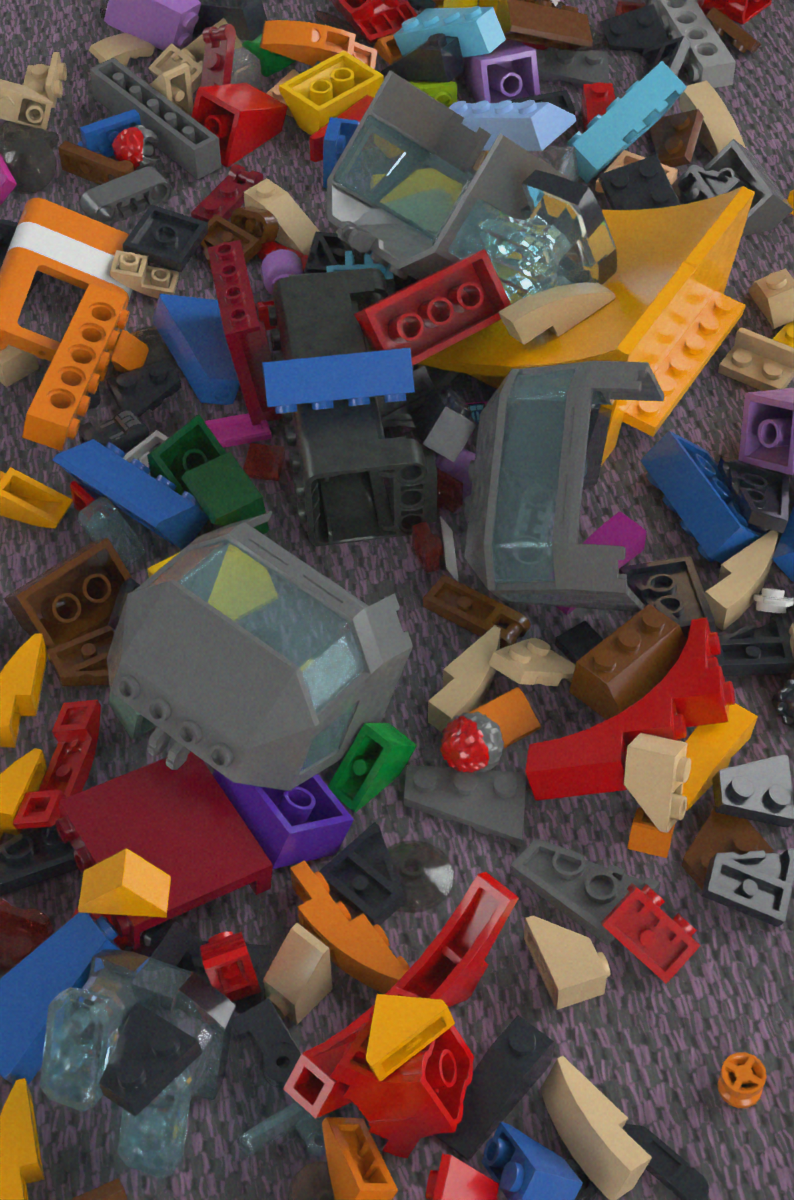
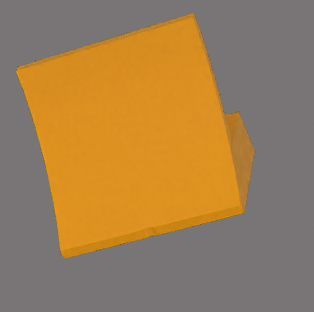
M742 186L725 194L683 205L643 210H602L605 220L589 239L578 207L552 204V211L570 253L599 264L616 249V273L602 284L614 292L616 298L559 337L547 329L523 345L509 334L501 319L424 359L418 364L467 373L498 389L511 369L586 361L648 362L664 393V401L614 400V404L609 405L605 399H600L602 401L601 406L612 410L601 463L602 466L616 446L622 422L652 437L656 434L743 315L746 305L724 295V291L755 192ZM509 217V218L505 221V223L497 230V232L489 239V241L504 227V225L509 221L510 217ZM529 232L524 234L492 262L511 304L546 289L580 283L552 271L538 245L533 244ZM572 378L531 380L528 382L533 386L549 385L550 382H557L569 387ZM530 397L529 402L524 403L529 405L532 397Z

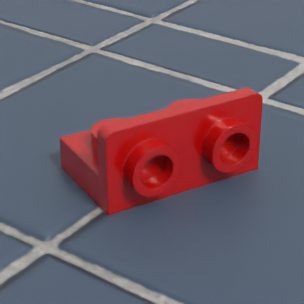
M631 883L627 888L629 892L604 918L601 925L667 984L701 946L692 938L697 930L679 913L671 919L660 908L665 901L647 884L640 890Z

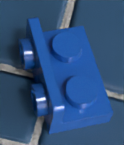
M133 109L80 127L82 141L78 142V146L106 157L114 155L112 147L114 138L124 129L141 125L139 113Z
M330 117L323 145V188H327V179L358 127L359 121ZM359 152L348 171L358 172Z

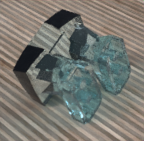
M536 169L522 182L529 204L520 210L524 220L490 213L474 229L482 248L486 250L511 304L527 296H533L557 286L575 283H599L602 285L617 270L616 246L603 212L588 186L558 175Z
M104 949L92 957L89 979L82 989L70 987L60 992L48 1006L40 1087L50 1100L84 1112L94 1107L103 1096L99 1085L101 1077L132 1007L137 1003L199 1040L203 1053L136 1117L124 1109L122 1112L118 1155L126 1166L162 1179L173 1174L183 1160L190 1100L193 1096L215 1100L223 1082L236 1005L193 972L138 953Z

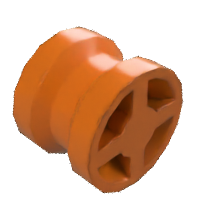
M739 1052L728 1056L723 1062L717 1083L720 1096L726 1103L736 1108H748L755 1105L759 1101L767 1078L766 1068L761 1060L746 1052ZM742 1084H748L747 1087L741 1088Z

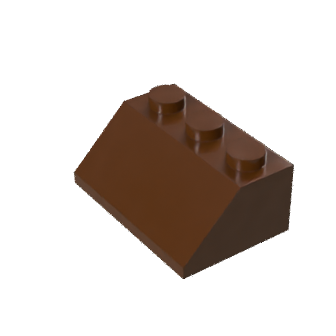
M525 0L498 1L496 16L506 39L570 51L592 47L593 40L587 14L578 13L577 7L563 5L561 9L551 7V2L535 0V4L525 2Z
M107 537L92 541L3 599L20 626L30 636L35 633L43 635L46 650H49L108 626L120 586L131 575Z
M648 604L576 661L569 692L606 720L618 715L649 693L664 679L677 662L687 642L680 625L651 604Z

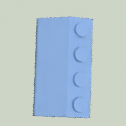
M486 100L477 103L458 101L449 107V109L464 117L461 123L474 132H477L480 127L491 134L483 148L484 151L491 149L499 133L527 151H543L577 121L575 115L549 102L535 103L534 100H527L522 103H512L510 100L499 103H489Z

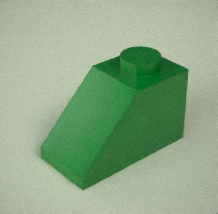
M364 723L328 787L342 803L353 812H357L401 774L417 745L390 723Z

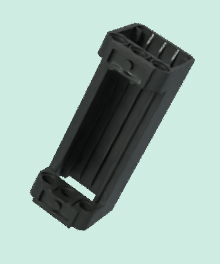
M364 268L290 276L278 280L273 287L274 305L268 306L270 326H276L275 329L270 331L272 351H279L275 352L274 361L367 352L364 334L354 314L396 293L394 278L385 279L381 270ZM376 396L370 397V404L348 406V399L334 400V408L312 410V404L305 403L297 404L298 412L282 413L283 421H290V425H285L287 446H294V450H289L291 471L298 472V475L293 476L295 497L303 500L297 502L299 523H306L311 544L318 547L417 535L425 531L428 523L437 522V469L432 449L423 450L422 445L418 441L406 439V436L385 439ZM383 477H389V501Z

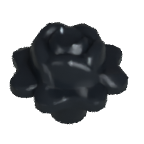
M790 679L785 687L774 694L772 698V704L781 715L784 725H794V680Z

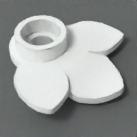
M762 588V594H754L753 600L757 601L756 610L786 613L787 607L794 605V598L784 597L785 590Z

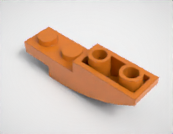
M290 20L265 21L260 48L313 67L317 61L323 62L344 50L375 69L378 51L355 42L356 34L327 25Z
M305 860L291 867L292 889L303 903L298 906L299 924L329 947L330 961L345 973L364 985L383 994L387 993L410 967L402 956L396 958L389 949V940L384 930L378 924L373 926L364 913L352 919L346 906L341 901L335 903L330 896V888L324 876L319 871L314 873Z

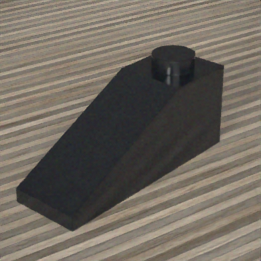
M443 33L434 34L427 41L383 69L381 74L386 77L390 70L403 79L450 82L465 70L458 37L445 36Z
M517 1015L490 1046L473 1071L472 1081L466 1088L463 1100V1117L460 1123L457 1124L456 1131L434 1135L466 1161H469L496 1130L500 1122L507 1117L551 1065L554 1041Z

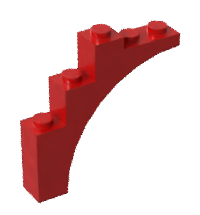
M707 617L691 620L688 640L679 659L664 679L642 699L618 715L589 729L559 739L529 744L525 773L536 801L628 790L624 785L627 746L640 733L680 741V739L687 736L686 727L729 722V705H735L734 688L732 681L725 682L722 668L719 666L717 658L714 657V655H720V641L718 633L710 631Z
M487 872L477 874L462 901L442 930L420 958L394 986L413 993L419 998L443 1000L448 1007L468 1000L489 965L484 960L519 897ZM375 1004L349 1026L325 1042L303 1052L288 1078L283 1090L315 1119L352 1103L351 1100L344 1098L350 1086L332 1079L330 1076L343 1057V1051L347 1045L356 1039V1033L360 1027L370 1019L369 1015L374 1009Z

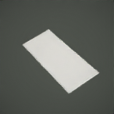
M440 516L446 569L458 581L453 532Z

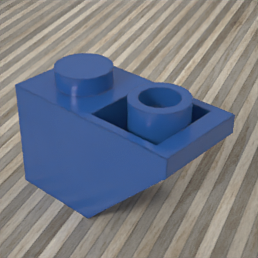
M500 1122L493 1138L486 1144L484 1157L481 1162L493 1180L499 1183V1188L507 1200H575L583 1183L565 1159L504 1122Z

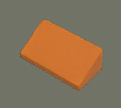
M519 687L469 712L470 714L480 712L498 724L502 733L504 748L541 729L536 715Z

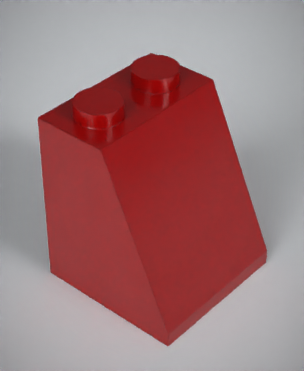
M248 83L204 86L197 89L191 117L219 138L221 164L228 168L282 132L288 105Z

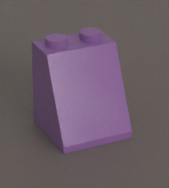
M109 0L104 22L124 33L149 42L160 50L164 51L171 43L178 49H183L193 40L192 34L195 24L199 19L198 13L201 2L199 0Z
M511 39L502 42L489 54L463 58L465 70L462 72V77L476 102L486 100L489 103H499L505 100L511 101L513 99L540 95L536 49Z
M794 388L745 393L739 461L794 475Z

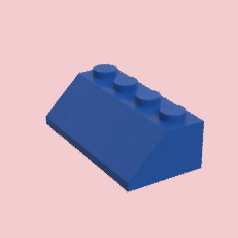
M410 348L263 362L262 364L267 407H275L276 414L298 412L297 404L311 403L312 410L334 408V400L348 399V406L370 404V397L383 395L385 403L405 401L406 393L415 392Z
M668 431L640 460L648 471L646 478L656 488L661 489L665 495L662 498L663 502L673 512L679 514L682 519L680 521L681 527L690 536L696 538L700 544L697 547L698 551L709 562L718 561L723 564L768 533L757 529L753 524L746 521L717 468L718 464L710 453L702 447Z
M92 439L55 455L53 461L79 483L180 550H183L192 543L209 519L200 509V504L192 494L184 491L182 495H179L174 491L177 487L175 484L160 474L156 479L148 475L151 470L135 458L131 462L123 459L126 454L110 442L103 446Z

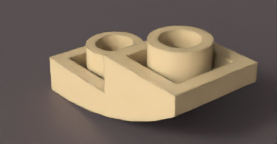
M122 33L94 43L90 46L89 51L98 59L99 63L115 58L121 64L127 66L130 57L137 59L138 57L152 56L155 46L131 34Z
M116 250L110 269V276L137 292L158 299L159 294L174 295L179 272L148 266V256Z

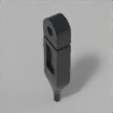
M625 1123L622 1129L652 1157L645 1168L669 1190H672L681 1200L707 1199L710 1186L707 1179L694 1167L691 1168L688 1162L646 1127Z

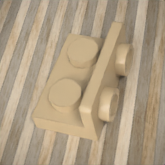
M171 43L148 67L154 76L159 77L161 74L186 63L189 65L192 94L201 86L203 61L195 62L196 58L186 48L180 50Z
M53 52L50 66L44 64L28 65L23 83L24 86L53 101L52 108H55L57 98H62V81H66L67 78L66 64L61 63L60 53Z
M741 327L736 332L734 346L719 364L718 373L762 391L785 389L794 377V348Z

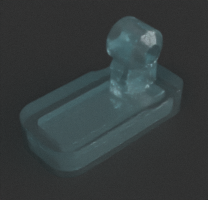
M99 497L79 512L77 521L91 540L95 541L108 537L126 569L141 559L145 551L143 542L107 497Z
M297 1101L251 1128L237 1140L245 1157L248 1158L296 1128L301 1138L306 1140V1149L312 1156L320 1157L326 1154L321 1120L319 1118L315 1119ZM315 1139H320V1140H322L323 1145H322V1146L316 1145L314 1140H315Z

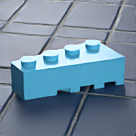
M480 6L467 8H426L416 17L404 21L401 24L402 28L393 35L402 56L427 41L430 36L438 33H443L445 36L458 37L462 58L489 54L506 40L494 8Z
M661 61L641 81L637 80L633 83L621 99L617 97L606 108L607 112L603 116L600 114L595 116L586 126L588 128L586 132L582 134L578 131L567 142L569 149L562 158L586 183H589L615 160L623 150H626L668 112L687 86Z

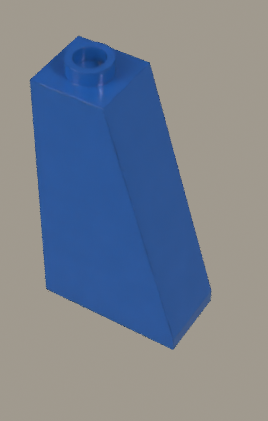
M159 294L152 318L153 323L200 403L234 404L240 383L224 334L218 300Z
M79 912L0 979V1074L3 1079L13 1085L16 1080L23 1078L26 1079L27 1084H30L83 1010L92 957L104 949L121 950L114 940L119 933L104 915L97 919L91 913ZM103 959L101 983L115 963Z

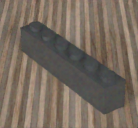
M111 58L89 69L94 99L115 115L135 109L140 115L141 125L152 130L159 142H149L197 180L222 167L219 138L115 58Z

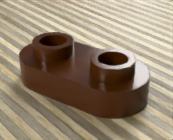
M246 206L237 208L232 212L231 223L258 238L261 244L272 242L276 239L279 223L270 211Z

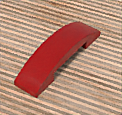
M97 699L63 703L52 729V733L58 741L57 747L39 790L25 793L13 822L16 829L51 827L55 825V821L60 819L59 801L82 792L92 767L98 742L101 704Z

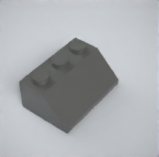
M735 139L726 145L704 167L707 171L714 170L730 178L737 177L746 184V188L755 192L741 237L773 230L794 210L754 154Z

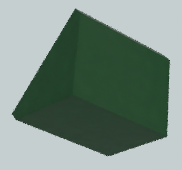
M198 414L147 455L149 469L151 470L150 476L156 479L159 474L177 486L174 491L179 495H182L184 491L192 494L181 478L184 473L226 454V451Z
M231 452L185 472L181 477L211 522L215 525L227 526L266 513L263 496ZM268 521L253 528L265 534L269 531Z

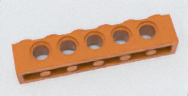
M89 283L26 413L22 438L63 451L68 438L75 439L80 426V420L77 418L79 415L85 417L91 400L88 394L96 393L101 378L98 372L106 371L111 356L108 350L114 351L120 332L117 330H124L130 311L125 310L128 296Z

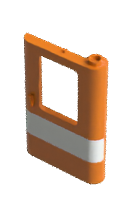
M32 198L28 200L0 269V351L10 345L36 355L40 359L52 362L61 343L25 329L18 324V318L36 270L84 290L91 283L128 296L125 305L126 310L133 289L110 276V269L116 250L123 251V243L130 234L46 199ZM108 350V353H111V356H112L113 351H112V350ZM108 366L105 372H98L101 375L100 381H104Z

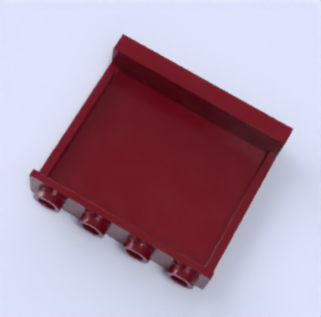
M241 240L223 242L207 249L224 334L252 425L261 424L263 420L270 422L282 419V413L276 414L275 407H267L262 364L263 362H272L273 359L264 321H258Z
M191 751L184 764L178 770H172L166 766L165 762L168 757H165L59 801L60 819L55 821L56 828L64 843L70 842L73 846L74 858L82 873L84 870L127 848L171 876L167 918L111 914L113 926L119 933V936L121 938L126 936L134 950L140 948V932L249 884L256 895L271 889L273 864L204 761Z

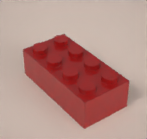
M483 249L442 268L356 312L354 315L372 351L410 348L413 366L501 320L498 312L511 305L486 250Z

